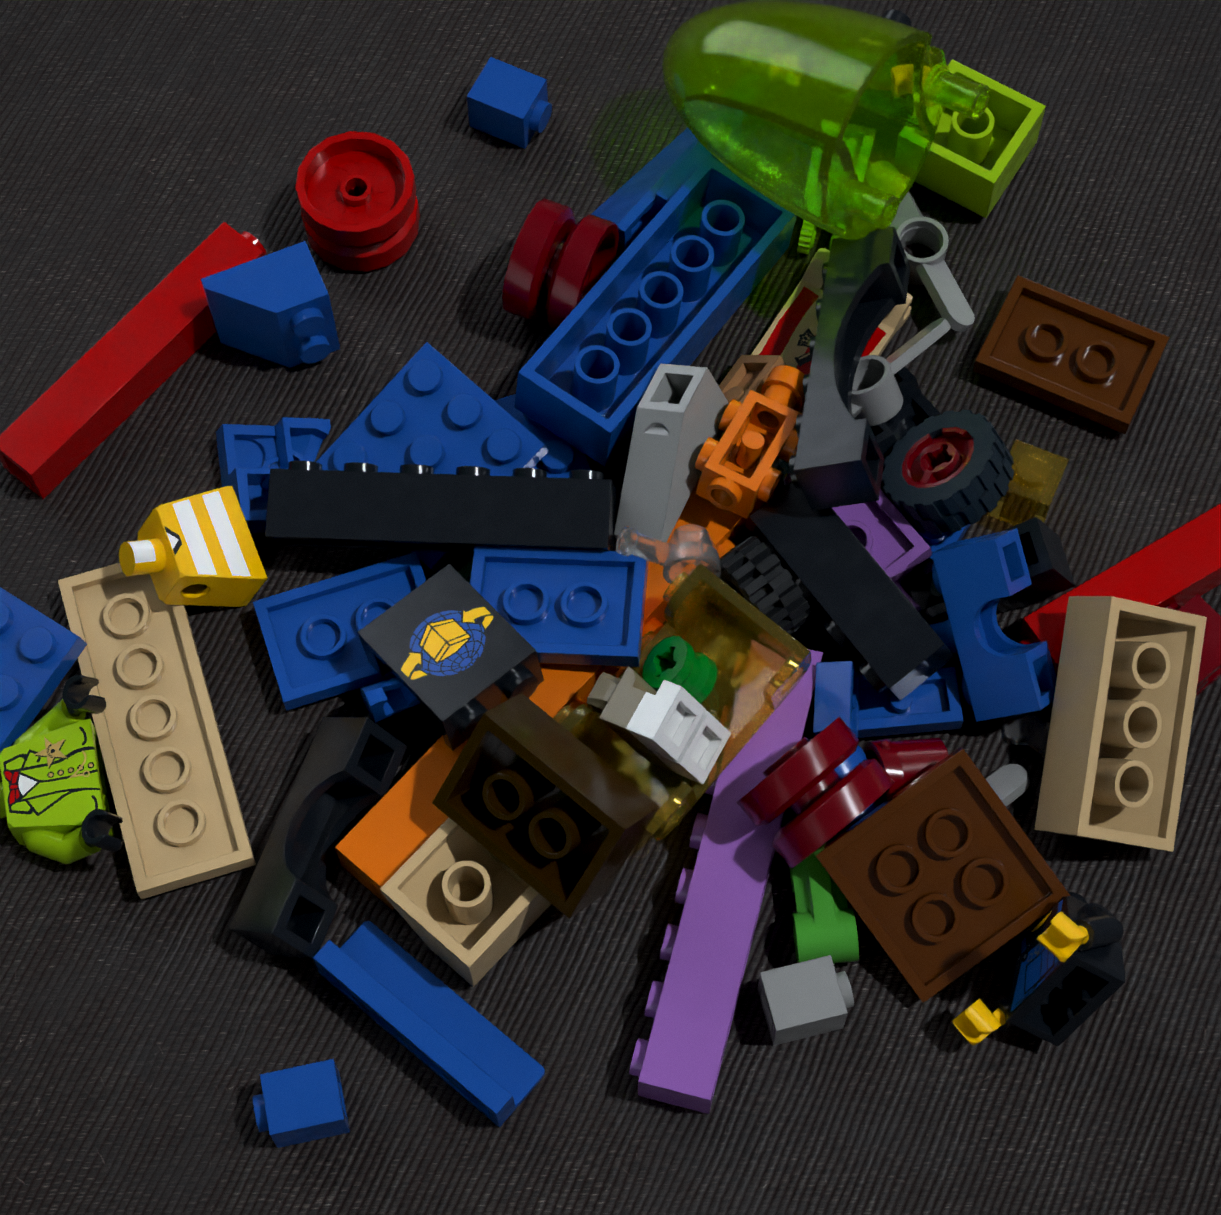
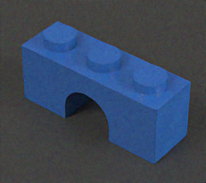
M1015 528L953 542L932 552L934 561L932 565L933 582L937 591L943 595L949 618L947 621L948 639L952 647L958 651L963 670V695L967 703L973 708L976 722L1039 711L1051 704L1054 700L1057 677L1047 641L1032 644L1017 643L1002 632L997 621L996 611L999 600L1032 585L1018 529Z

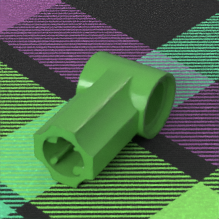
M827 843L823 844V845H822L820 848H818L816 851H818L819 849H821V848H822L823 846H825ZM813 852L795 867L791 868L789 866L796 913L792 914L797 963L831 955L833 964L859 961V944L853 907L848 908L847 898L814 854L815 852Z

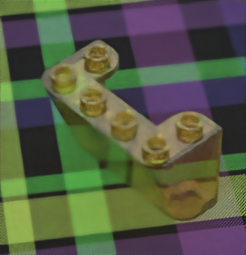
M701 563L690 575L682 572L668 586L663 595V600L668 603L664 611L667 623L657 634L650 631L642 637L640 666L630 668L643 678V665L648 654L656 644L670 636H680L693 646L694 652L703 653L716 663L718 669L716 683L708 697L700 704L731 732V735L704 784L702 785L647 761L599 718L601 713L596 712L587 704H582L576 709L568 705L553 718L660 806L644 831L656 841L665 838L679 824L792 692L807 672L812 660L810 650Z

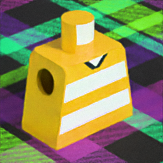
M224 486L159 505L152 510L138 531L137 540L123 542L119 549V562L123 573L126 576L150 574L159 600L167 605L247 606L268 578L233 486Z

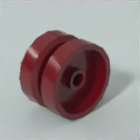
M545 198L538 201L528 214L510 256L503 286V309L507 313L532 322L546 312L548 325L556 330L614 264L619 241V227L614 222L591 214L581 219L575 225L574 212L570 207Z
M840 716L812 740L809 741L804 737L763 772L766 777L736 802L756 826L769 824L789 807L794 811L796 816L774 835L772 846L791 868L798 865L830 840L895 783L876 759L863 760L843 777L838 775L834 769L856 751L859 739Z

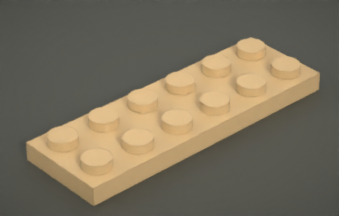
M120 563L58 580L70 631L87 643V646L78 657L81 674L99 680V684L91 689L89 695L104 697L106 701L105 710L99 714H92L117 816L123 818V822L119 824L139 897L145 899L256 865L185 605L165 604L159 600L150 574L126 576L121 569Z

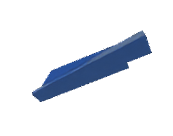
M756 71L748 73L591 213V215L614 222L619 227L616 255L621 256L708 155L727 165L783 95L785 88Z

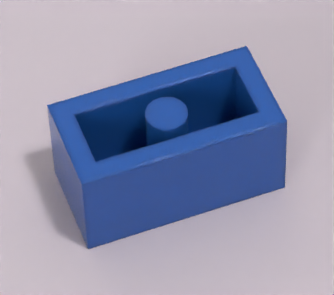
M852 661L816 663L813 733L815 735H818L840 716L858 738L861 673Z

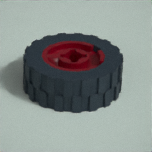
M951 410L943 412L942 415L924 419L923 423L916 427L913 426L901 440H897L892 447V452L889 456H886L884 461L885 468L882 473V482L885 485L883 486L885 493L911 526L913 525L916 531L923 534L931 532L932 535H942V532L948 531L953 533L962 530L964 526L973 525L980 521L983 515L991 512L998 506L997 502L1001 497H1005L1009 490L1008 484L1010 480H1013L1014 470L1012 469L1014 464L1013 457L997 431L985 416L980 413L977 415L973 414L971 410H962L961 412Z

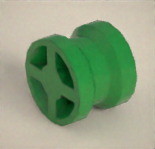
M670 636L661 640L650 651L643 665L642 676L656 691H658L663 680L682 686L699 703H702L714 688L718 669L713 660L703 653L694 652L693 646L680 636Z

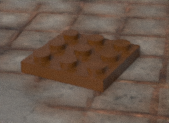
M961 747L814 853L923 1003L1045 915L1063 896H1070L974 762Z

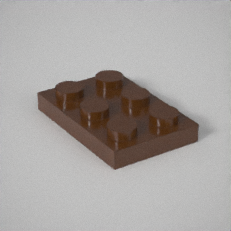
M1017 275L975 360L973 371L1126 435L1170 337Z

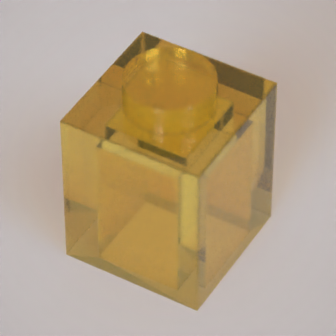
M1016 439L1010 451L1014 461L1012 465L1014 470L1013 480H1010L1008 484L1009 490L1005 497H1001L997 502L998 506L991 512H988L987 515L1014 526L1034 517L1039 518L1045 523L1058 493L1069 459Z

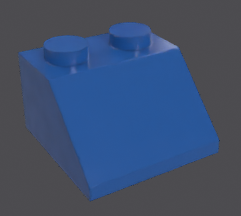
M306 241L201 279L220 343L289 368L301 363H316L326 358L331 352L340 349L329 293Z

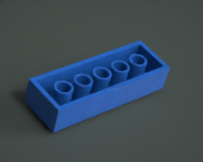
M708 155L518 372L514 408L606 467L632 436L637 406L660 363L690 366L789 248L798 210Z

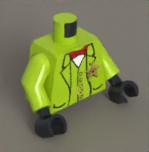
M83 675L70 677L63 688V699L19 736L12 746L4 748L0 752L2 782H0V818L7 817L9 830L20 845L26 846L32 853L62 864L76 862L100 851L101 848L110 852H117L122 846L121 839L115 838L114 825L122 823L123 818L112 814L106 769L96 729L91 719L83 720L86 712L92 714L103 712L106 708V701L104 697L89 695L91 689L99 684V680Z

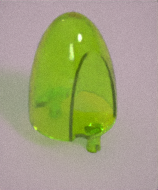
M787 0L746 1L717 6L703 11L685 21L671 35L664 49L662 60L664 84L673 106L685 125L713 156L736 176L779 206L809 223L846 240H857L867 236L877 228L884 230L890 226L897 214L900 203L910 190L926 160L937 131L943 107L963 114L969 119L977 120L984 113L990 98L988 93L990 88L987 85L978 84L950 73L949 67L946 65L944 50L930 46L932 34L866 12L812 2Z

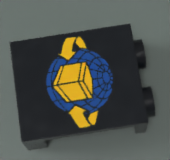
M450 564L357 632L368 662L382 677L391 671L438 720L444 741L452 751L470 738L483 713L520 693L529 698L535 692L537 686L544 681L536 650Z

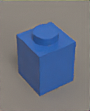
M493 57L489 58L467 95L470 127L526 149L535 132L542 133L552 113V104L548 102L547 79Z
M334 1059L260 1074L263 1094L253 1096L256 1123L260 1133L269 1131L270 1137L277 1148L350 1133L340 1072Z

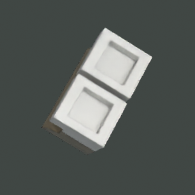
M629 666L621 679L603 672L587 697V704L596 712L601 713L599 718L647 761L702 785L731 735V732L711 713L706 711L682 686L663 680L658 691H656Z

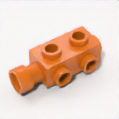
M776 366L771 370L762 385L761 394L750 390L743 403L735 399L729 402L718 426V429L724 432L720 441L708 437L697 457L694 468L702 471L696 495L709 500L720 509L729 510L746 519L758 499L768 503L782 475V471L776 468L781 460L789 463L790 456L796 454L798 445L796 418L798 414H801L798 411L805 403L803 392L804 373L792 366Z

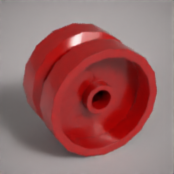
M345 132L328 137L309 150L298 167L295 188L310 247L321 259L342 270L368 272L389 266L407 253L418 235L420 220L415 176L408 156L393 141L372 132Z

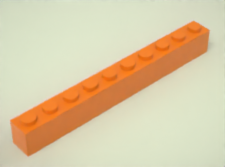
M698 480L665 546L630 541L624 545L620 551L647 552L649 565L641 644L643 652L650 649L660 638L665 628L663 623L676 609L683 612L696 600L702 589L700 583L715 569L713 563L738 546L737 544L749 531L753 534L760 532L749 516L766 502L758 499L746 519L729 510L720 509L709 500L696 495L699 484ZM540 663L544 681L537 686L529 699L566 730L571 732L586 716L589 710L587 697L599 676L605 672L621 679L627 667ZM442 735L335 846L341 866L392 910L394 907L381 893L380 888L448 819V816L432 804L468 740L452 751L445 743Z

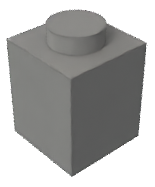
M831 955L760 972L757 989L773 1046L844 1028L848 1014L847 1008L854 1007V998L846 972L836 973Z

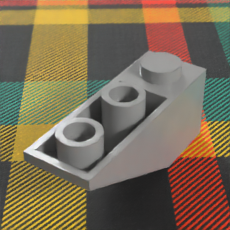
M660 363L637 406L614 532L617 540L665 546L702 474V471L694 468L697 457L708 437L719 440L723 431L719 430L718 426L729 404L707 367Z

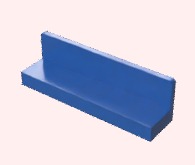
M365 921L341 948L336 946L331 940H328L313 957L321 976L499 1128L545 1076V1069L541 1064L371 921Z

